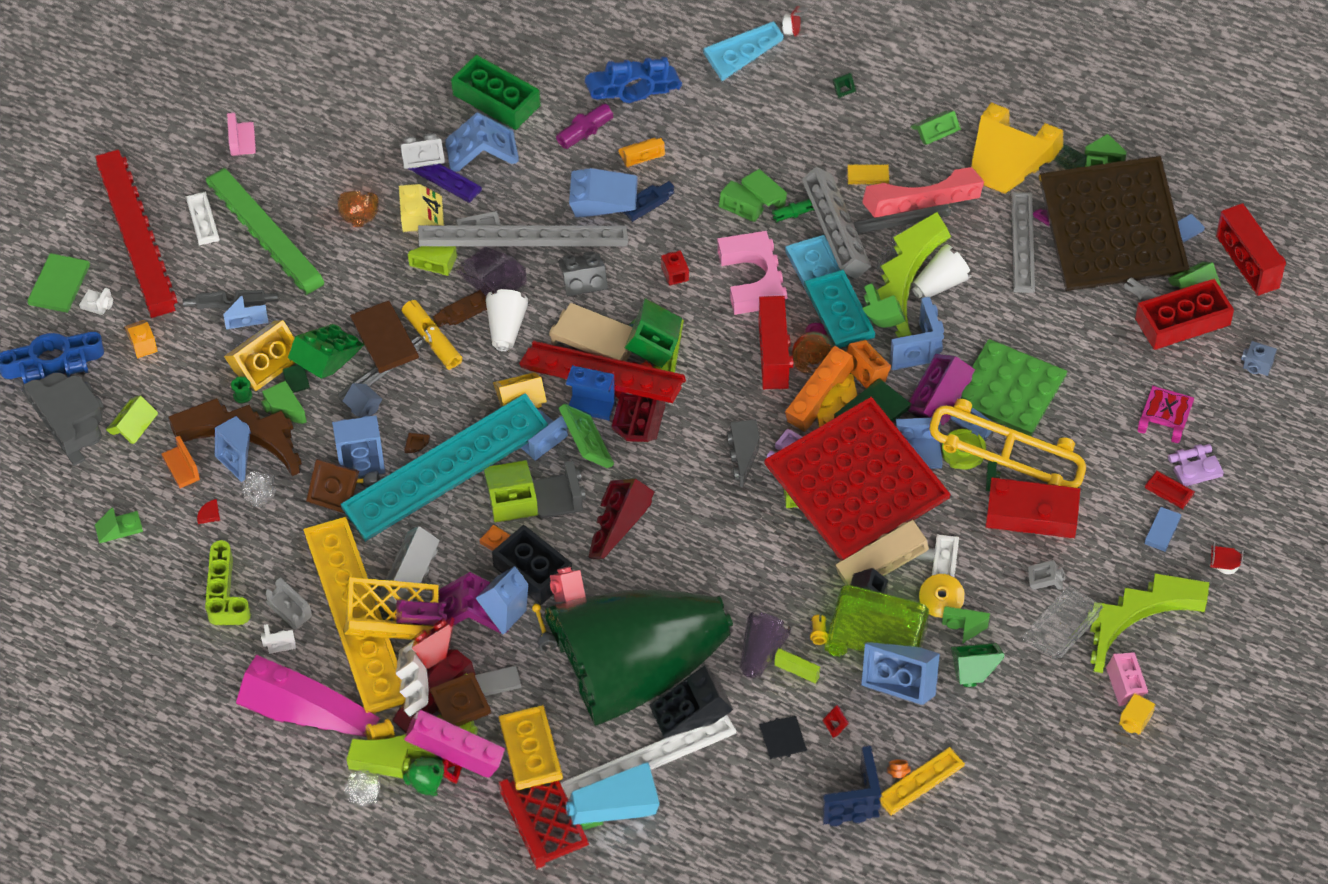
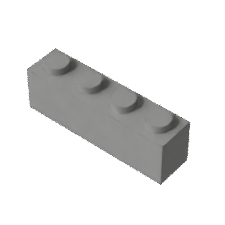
M420 526L408 531L386 580L421 583L430 570V561L438 552L436 548L440 540ZM382 586L378 597L383 600L390 593ZM400 588L396 592L401 599L406 601L413 596L406 588ZM391 596L384 603L392 612L396 610L397 600Z

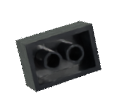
M524 524L492 551L493 567L499 572L504 573L515 566L528 583V595L540 605L554 595L550 588V575L557 574V569L571 567L572 570V562Z

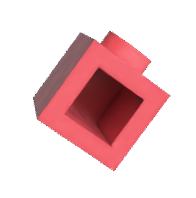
M571 567L557 569V574L550 575V588L554 594L555 602H567L586 597L580 570H571Z

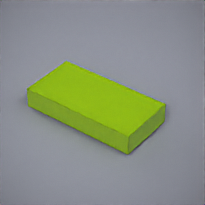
M782 649L777 650L775 666L815 684L817 683L820 676V667Z

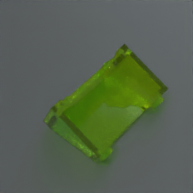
M842 586L826 640L825 651L836 657L845 655L848 648L864 652L867 642L922 648L928 627L929 609L924 604L855 586Z

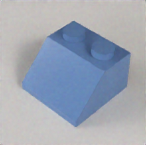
M514 566L498 575L476 597V600L502 635L527 611L528 583Z

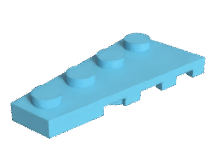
M773 21L704 48V55L721 81H723L781 42L783 34Z

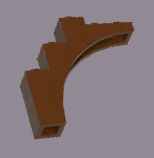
M216 398L168 416L174 436H180L183 442L198 438L215 437V427L237 416L250 428L249 442L259 445L274 454L285 465L291 476L300 473L299 465H302L298 453H293L292 451L294 447L291 441V430H294L290 418H285L282 411L260 419L258 412H253L250 405L228 412L225 405L221 406Z

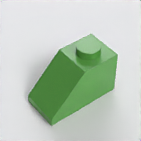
M286 381L262 391L264 400L261 401V404L266 413L275 414L282 411L285 418L289 417L291 422L306 423L305 411Z

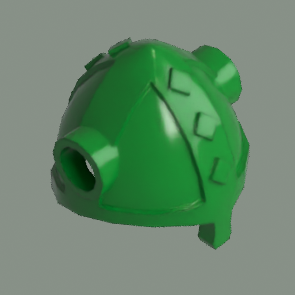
M424 756L420 757V759H415L409 766L407 773L404 774L405 784L412 785L420 794L438 796L436 790L441 783L444 773L443 761Z

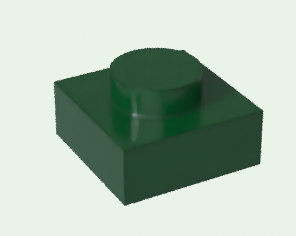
M988 461L986 491H990L992 478H1000L1001 471H996L997 462Z

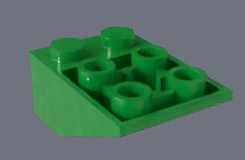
M645 298L624 348L662 368L673 355L679 339L682 318Z
M330 324L295 336L288 359L322 379L337 372L364 344L356 336L342 331L340 326Z

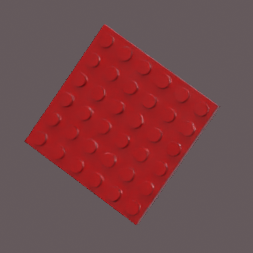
M872 397L769 456L764 461L766 467L842 561L865 546L874 543L881 535L893 532L904 522L908 523L911 520L917 519L950 499L951 496L950 492Z

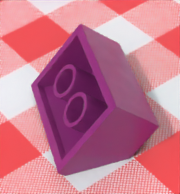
M935 354L909 400L911 408L908 412L920 418H932L934 411L940 406L954 407L955 401L962 398L963 390L971 382L975 369L956 356ZM942 415L940 420L942 426L949 421L951 415Z

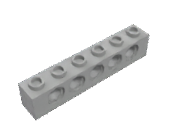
M815 167L802 178L803 184L839 269L844 270L851 277L858 278L872 267L833 175Z

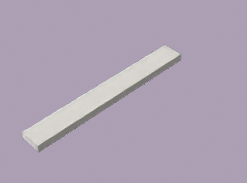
M726 715L714 724L667 737L563 781L560 784L569 800L571 793L575 790L644 763H649L650 770L732 736L736 734V729L728 715Z

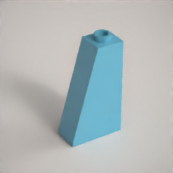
M649 763L641 764L573 791L569 801L566 802V812L568 816H571L573 825L655 815L660 803Z

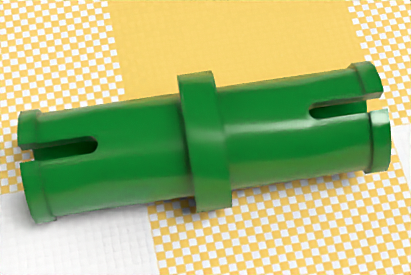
M809 198L798 203L791 202L786 207L772 210V215L774 214L772 217L775 223L792 217L796 219L798 215L815 210Z

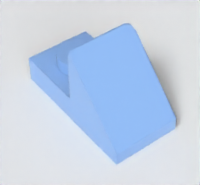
M243 296L239 297L223 314L226 329L268 323L266 305L245 308Z

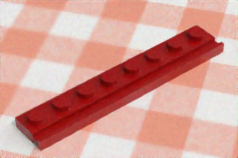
M536 341L532 342V347L528 348L519 363L521 368L563 379L568 378L572 365L614 374L616 391L668 403L674 402L682 388V383L686 381L684 374Z

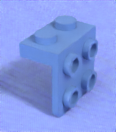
M538 410L548 423V426L528 440V443L522 446L521 449L536 461L568 437L567 425L562 416L553 421L544 412Z

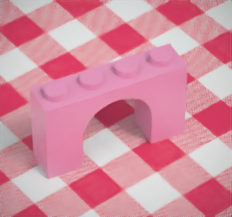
M767 231L717 238V251L721 266L753 263L760 266L766 273L761 280L755 283L730 287V301L734 315L759 311L760 296H785V300L787 299L786 287L781 285L783 283L782 272L777 270L778 258L772 252L774 251L773 240L769 239Z

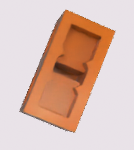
M866 340L849 344L847 353L853 356L854 369L851 371V374L866 389L879 378L886 382L891 365Z

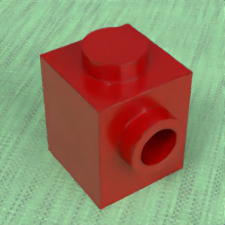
M681 250L661 255V268L669 286L689 281V268Z

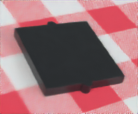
M796 715L782 719L775 718L774 721L759 724L770 759L783 756L790 757L791 754L807 751Z

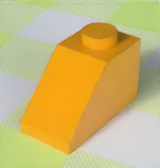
M146 320L124 326L137 358L158 352L155 338Z

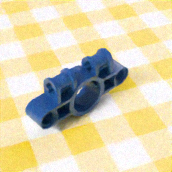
M667 57L654 60L646 58L644 63L630 62L629 60L617 63L608 61L605 71L590 73L584 80L593 99L619 97L625 103L646 99L649 95L668 93L669 90L673 89L679 90L682 86L675 68L669 66ZM641 78L636 84L626 86L629 82Z
M87 332L69 337L56 333L43 334L35 338L29 346L1 352L0 374L5 379L22 377L23 383L26 384L32 380H41L53 373H66L67 378L71 374L89 373L86 362L99 359L104 354L101 335L98 332ZM57 349L63 351L62 355L52 360L38 358L43 352L48 350L53 351Z

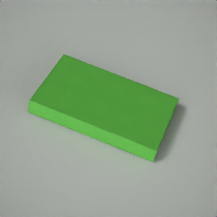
M50 253L28 298V305L68 313L89 269L90 262Z
M567 404L560 406L559 410L582 457L605 468L612 467L614 462L591 415Z

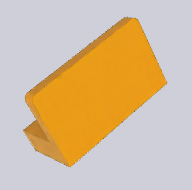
M651 138L618 149L626 167L665 155L662 138Z

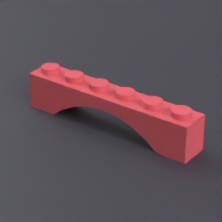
M972 167L954 170L947 179L931 186L901 187L886 183L866 186L862 203L874 218L980 198L984 180Z

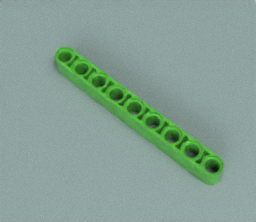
M223 168L206 177L209 188L212 187L220 200H224L225 206L238 216L236 218L242 225L248 227L249 233L260 241L259 244L265 251L268 250L272 254L270 256L273 260L281 264L283 267L281 269L294 279L293 282L299 289L305 291V296L324 286V280L316 268L227 169Z

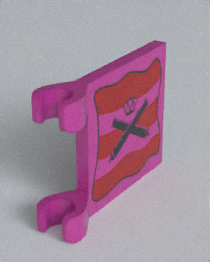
M1152 386L1137 431L1145 434L1150 421L1174 428L1171 441L1179 443L1194 397Z

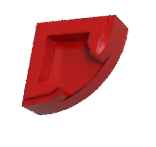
M217 499L211 500L201 507L197 515L198 524L220 521Z

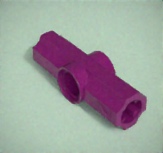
M601 104L586 115L583 113L578 114L570 126L556 134V140L564 149L570 148L583 138L587 140V137L597 133L599 127L613 119L610 107L607 104Z

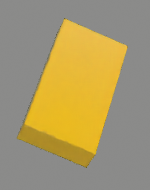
M889 165L847 166L848 184H889Z

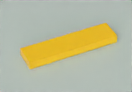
M949 747L881 793L882 797L879 798L880 803L890 815H893L964 767L965 763Z

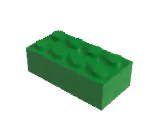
M475 55L451 78L452 93L455 97L514 130H517L541 106L540 90L478 55Z

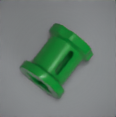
M242 376L232 380L233 399L238 403L249 402L252 398L250 381Z

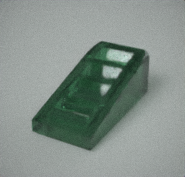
M1063 143L1061 150L1064 152L1060 155L1057 154L1054 158V161L1064 169L1084 167L1087 155Z

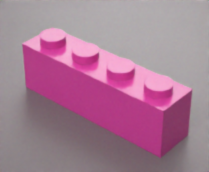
M419 710L411 720L404 739L406 742L487 778H490L499 768L505 748L422 710Z

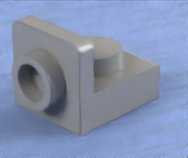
M1054 560L1028 566L1030 587L1033 590L1055 585L1057 589H1063L1062 581L1065 580V573L1063 568H1059Z

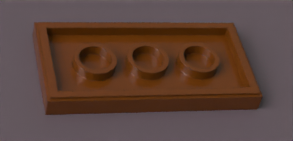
M389 300L350 315L352 323L379 373L419 358L418 352Z

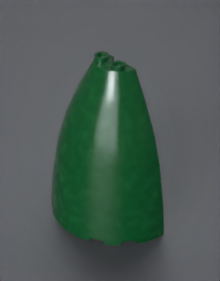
M659 589L622 590L578 598L552 605L545 609L544 614L551 633L556 638L560 652H565L576 675L578 691L594 726L605 723L665 693L689 676L731 635L729 627L733 626L730 614H725L723 610L724 604L720 596L713 597L690 592Z

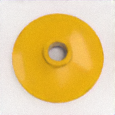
M936 574L924 581L919 592L922 608L928 614L938 618H943L944 606L961 609L965 598L961 583L948 574ZM945 591L946 596L939 597L938 592Z

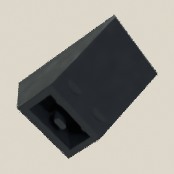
M705 665L649 704L664 738L714 724L734 710L719 678Z

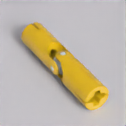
M416 300L408 301L402 307V313L421 337L428 342L440 361L448 370L460 365L463 360L462 356L440 331L426 311Z

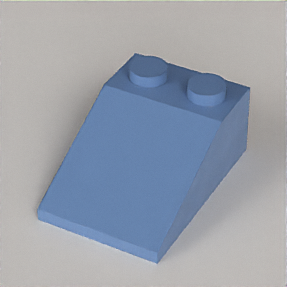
M593 168L571 171L569 204L575 217H590L636 210L637 175Z
M867 642L864 650L861 685L923 705L936 695L940 654L920 647Z

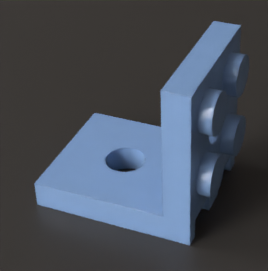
M478 112L445 139L450 170L454 172L460 171L483 150L510 164H515L519 161L513 130Z
M930 296L921 298L919 324L922 333L891 339L889 363L891 370L931 363L934 355L942 352L944 327L942 321H938L937 307L935 304H932Z

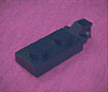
M670 181L661 186L651 185L637 194L636 210L624 211L623 213L632 222L669 200V196L675 194L674 185Z

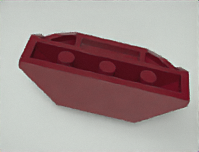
M622 392L612 422V430L625 441L649 442L657 439L665 402Z

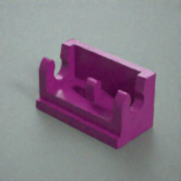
M397 600L396 624L433 626L442 618L447 620V614H444L446 602Z

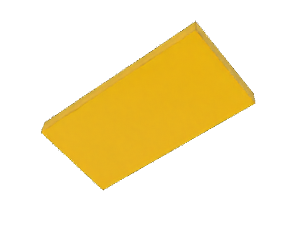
M544 705L498 716L517 790L563 779Z

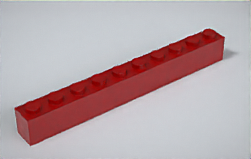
M119 149L95 156L99 173L150 317L154 318L176 311L174 304L178 303L175 292H170L169 288H172L169 276H164L166 268L163 260L159 261L158 259L161 257L158 245H153V242H155L153 231H148L147 229L150 227L147 215H142L145 212L142 201H137L139 197L136 185H131V183H134L131 171H126L129 168L126 157H121Z

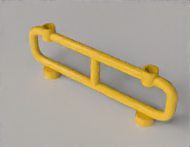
M957 399L954 407L940 406L933 413L929 431L935 440L944 444L943 449L946 452L954 453L956 449L991 462H997L999 465L1042 480L1049 485L1078 488L1083 482L1086 463L1080 455L1073 452L1075 442L1070 438H1059L1057 446L971 414L972 403L966 399ZM948 414L1007 436L1001 456L960 441L956 435L940 433L938 426L942 415ZM1014 441L1023 442L1075 462L1077 464V471L1074 480L1067 481L1059 474H1048L1009 459Z

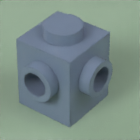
M1252 341L1249 349H1244L1241 358L1242 361H1245L1243 368L1252 374L1259 373L1268 376L1277 349Z
M353 383L343 399V402L351 408V412L358 417L372 416L377 412L382 398L367 384Z

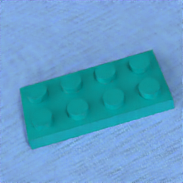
M844 270L804 281V288L833 346L842 348L849 346L851 343L875 338V331Z

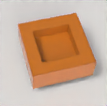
M493 525L480 539V544L493 551L511 535Z

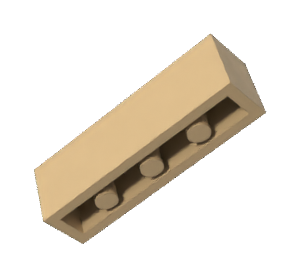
M914 520L908 523L904 522L893 532L881 535L874 543L865 546L843 561L840 560L836 564L838 575L848 589L854 573L874 568L882 576H885L928 551V542Z

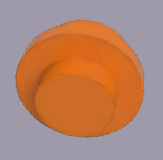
M892 760L889 762V767H887V773L892 774L894 778L906 777V774L911 772V767L908 766V761Z

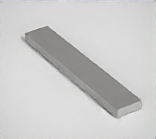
M1011 192L1013 292L1035 293L1032 193Z

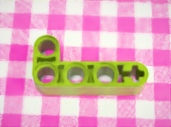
M223 540L214 542L210 548L205 602L206 613L209 622L213 625H242L250 620L249 604L243 597H230L233 557L229 543Z

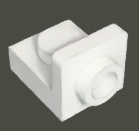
M105 288L102 293L88 289L79 304L80 309L103 315L106 309L109 310L113 304L110 289Z
M268 624L264 625L265 633L261 634L263 647L268 646L269 654L296 649L293 630L270 634Z

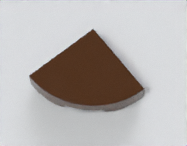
M408 433L405 453H415L422 450L429 443L430 435Z

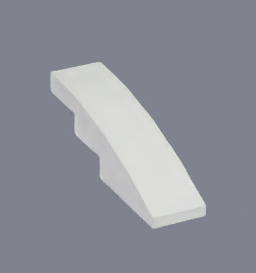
M414 640L399 650L396 675L401 679L400 693L406 698L404 711L409 716H412L428 704L429 693L426 667L412 649Z

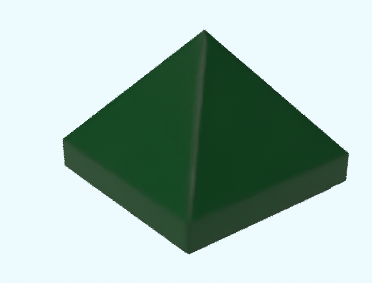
M851 73L832 79L838 98L856 92ZM842 87L850 88L849 90L841 92L840 88Z

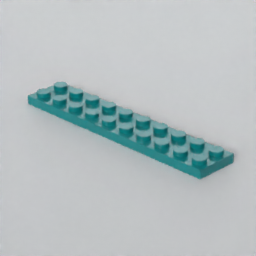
M525 393L341 503V508L366 542L526 445L528 440L547 427L548 423Z

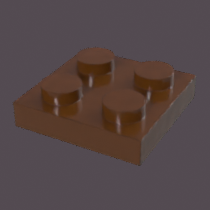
M320 458L316 459L306 502L345 514L341 508V503L354 496L359 471Z
M473 672L430 688V693L442 719L457 727L491 714L489 704Z

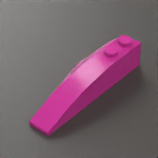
M258 655L255 656L244 673L236 704L275 721L291 722L302 726L308 725L324 730H336L341 733L367 737L365 725H375L380 720L376 715L371 712L366 713L363 707L323 684Z

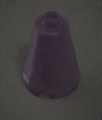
M751 612L747 617L740 669L743 671L742 674L752 679L763 674L775 657L777 650L783 646L791 634L790 626H788V629L783 626L784 621L760 612L759 616H753L754 612Z

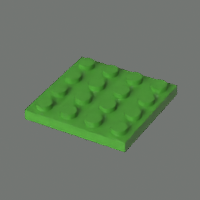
M989 339L972 366L975 371L972 374L971 382L963 390L961 399L970 401L972 408L988 419L1032 436L1065 379L1067 371Z

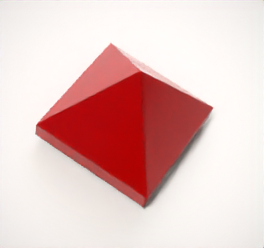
M838 705L823 719L833 738L837 737L849 724ZM831 721H838L839 726L835 729Z
M443 758V776L452 783L457 784L462 766ZM455 766L452 775L450 772H448V768Z

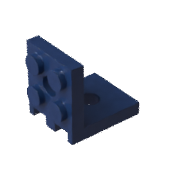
M864 746L861 751L860 772L864 789L823 794V825L839 826L847 821L862 823L867 819L880 817L878 810L881 808L879 798L882 797L871 746Z

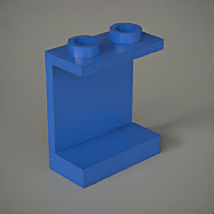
M572 365L566 381V385L572 386V397L569 406L587 413L591 417L610 421L615 406L614 374Z

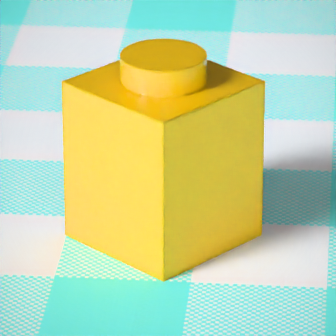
M1134 693L1121 714L1119 724L1122 725L1125 731L1129 733L1135 732L1140 735L1153 715L1155 703Z

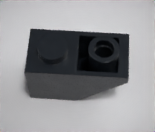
M874 568L853 574L848 593L875 615L881 616L887 598L888 580Z

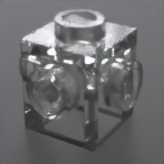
M255 471L247 474L246 481H244L242 486L243 501H248L250 505L262 507L270 502L276 492V487L273 486L275 475Z
M358 770L352 773L349 781H345V795H349V803H355L357 806L378 803L380 798V774L369 773L367 770Z

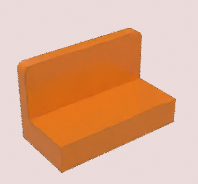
M177 436L175 437L177 447L161 455L179 488H183L199 481L200 478L194 460L181 437Z

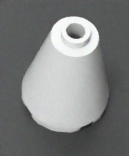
M946 244L941 247L913 281L912 292L917 298L932 297L972 277L967 274L970 272V269L958 252L953 254L950 251L953 247Z
M500 289L497 290V294L491 295L492 291L487 294L486 307L492 345L499 351H508L514 346L528 306V298L526 296L525 299L522 298L521 293L518 291Z

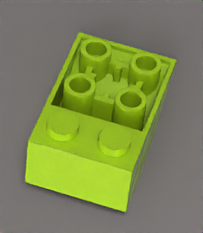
M527 460L489 466L484 469L494 523L538 515L537 498Z

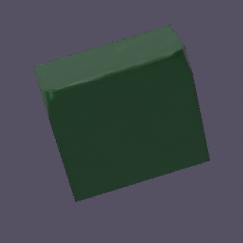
M295 365L283 369L284 379L293 393L310 388L303 367Z

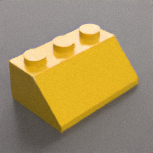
M283 320L273 321L224 357L239 377H246L250 381V387L256 392L280 375L284 368L295 364V362L288 359L294 336Z

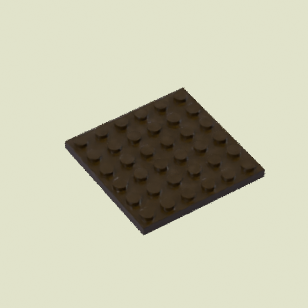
M1161 156L1039 174L1041 190L1066 291L1125 283L1129 278H1134V280L1138 281L1170 276L1190 270Z

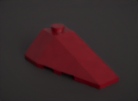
M449 649L445 659L429 669L426 668L429 689L428 704L420 710L433 715L438 708L432 698L430 688L471 672L475 675L472 661L457 649ZM404 702L392 721L407 733L411 720L419 711L409 716L404 711Z

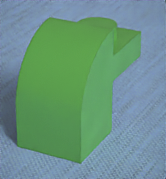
M873 284L864 286L867 293L864 295L867 306L863 307V310L873 324L882 328H889L906 322L901 305L894 295L881 300Z

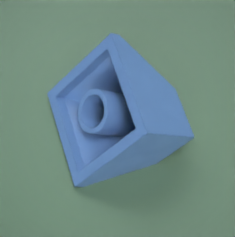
M235 416L215 427V457L243 482L246 477L250 428L245 422H242Z

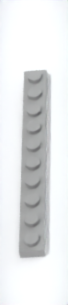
M418 225L419 246H628L626 226Z

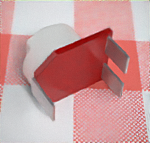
M797 6L791 14L784 15V34L801 37L808 36L809 33L799 34L801 27L800 16L805 14V12L800 11H807L808 8H799Z
M1214 541V545L1211 548L1210 567L1217 568L1224 574H1233L1242 563L1244 550L1241 555L1234 548L1215 546Z

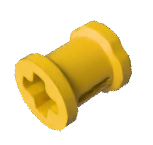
M385 719L384 722L379 724L365 725L367 740H381L394 737L393 725L389 719Z

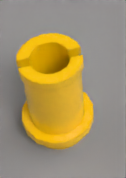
M819 614L812 617V632L810 634V639L816 645H822L828 639L826 617L821 615V621L819 622Z

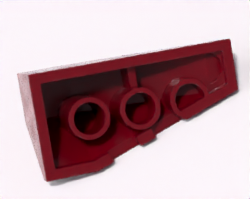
M637 479L610 480L600 505L606 507L605 512L602 516H598L596 522L600 524L601 529L593 535L589 558L604 559L650 507L655 493L652 489Z

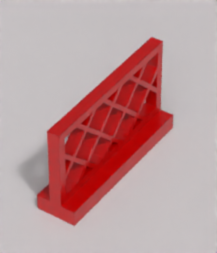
M508 779L499 782L502 798L536 869L545 866L546 862L589 845V841L580 824H574V828L572 827V819H570L568 825L556 822L560 812L567 814L566 808H563V805L566 807V802L569 801L559 780L551 782L549 787L542 784L533 786L527 796L517 792L514 780L509 782ZM535 788L547 792L543 801L532 798ZM551 793L561 797L559 806L547 802ZM529 802L540 806L537 815L526 811ZM544 807L556 811L552 820L541 817ZM538 821L550 825L546 834L535 830ZM553 827L565 830L562 839L550 836ZM569 832L578 834L581 838L580 841L575 843L565 841ZM550 841L559 844L557 850L547 854L544 849L546 842Z

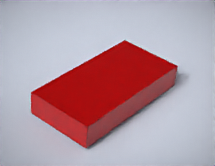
M1157 470L1145 485V489L1181 509H1184L1195 491Z

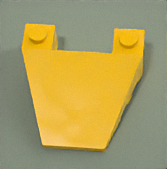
M991 102L981 115L971 167L984 180V186L1006 194L1023 182L1027 175L1036 173L1044 163H1050L1063 148V130L1045 123L1036 136H1032L1009 127V109Z

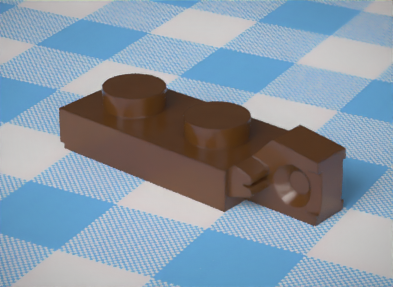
M478 290L444 307L433 316L434 323L437 327L447 323L450 326L457 325L487 310L486 296L481 290Z

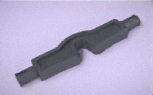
M237 290L233 300H227L224 291L196 294V298H183V307L196 306L197 309L218 308L227 311L241 296H243L245 306L265 305V302L278 301V292L265 294L264 290Z

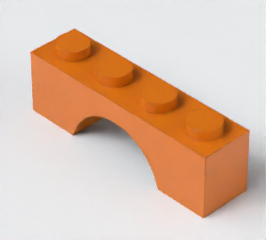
M834 345L786 409L787 422L804 432L807 431L816 420L821 404L828 392L836 384H842L854 369L853 356Z

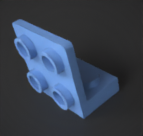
M932 418L896 419L895 426L930 469L942 468L940 442L935 440L929 431Z

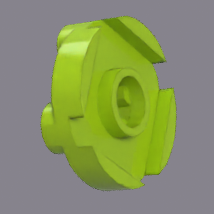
M957 429L949 433L956 435L960 441L986 450V444L982 436L971 433L972 430ZM942 443V456L950 467L954 469H972L983 462V458L962 452L959 449H956L954 453L946 452L943 449L944 444Z

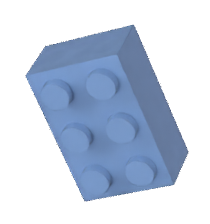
M376 415L332 422L339 465L358 470V478L364 477L371 471L385 474Z

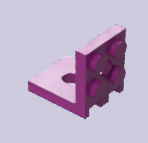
M469 572L439 589L438 603L446 602L444 614H447V619L453 617L455 619L454 625L469 617L501 633L476 600V597L491 582Z

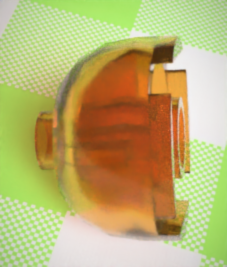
M361 191L341 193L340 198H337L338 213L344 221L352 224L353 227H363L364 224L375 219L379 207V197L371 192H367V196L361 195Z
M816 331L800 335L794 342L792 349L795 367L802 373H813L810 370L812 368L808 367V364H818L819 362L821 364L834 347L829 337Z

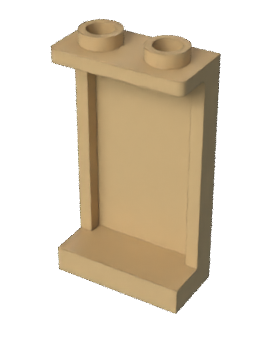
M570 303L568 308L561 312L558 323L554 324L550 329L549 336H551V344L554 346L559 341L590 354L621 361H627L632 353L624 347L633 327L573 303Z

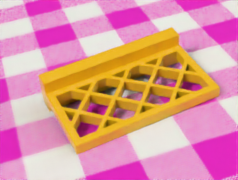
M349 577L344 634L415 640L414 637L423 630L429 631L434 627L396 624V610L392 612L384 602L391 596L396 600H400L401 598L396 592L400 588H406L413 595L407 601H411L415 597L418 602H424L418 594L422 590H431L432 600L430 602L438 603L439 585ZM353 584L362 585L368 592L359 599L353 592ZM378 586H384L390 593L383 600L373 591ZM369 594L379 603L371 611L362 602ZM357 604L367 613L362 619L352 618V609ZM380 606L389 615L385 620H378L373 614Z

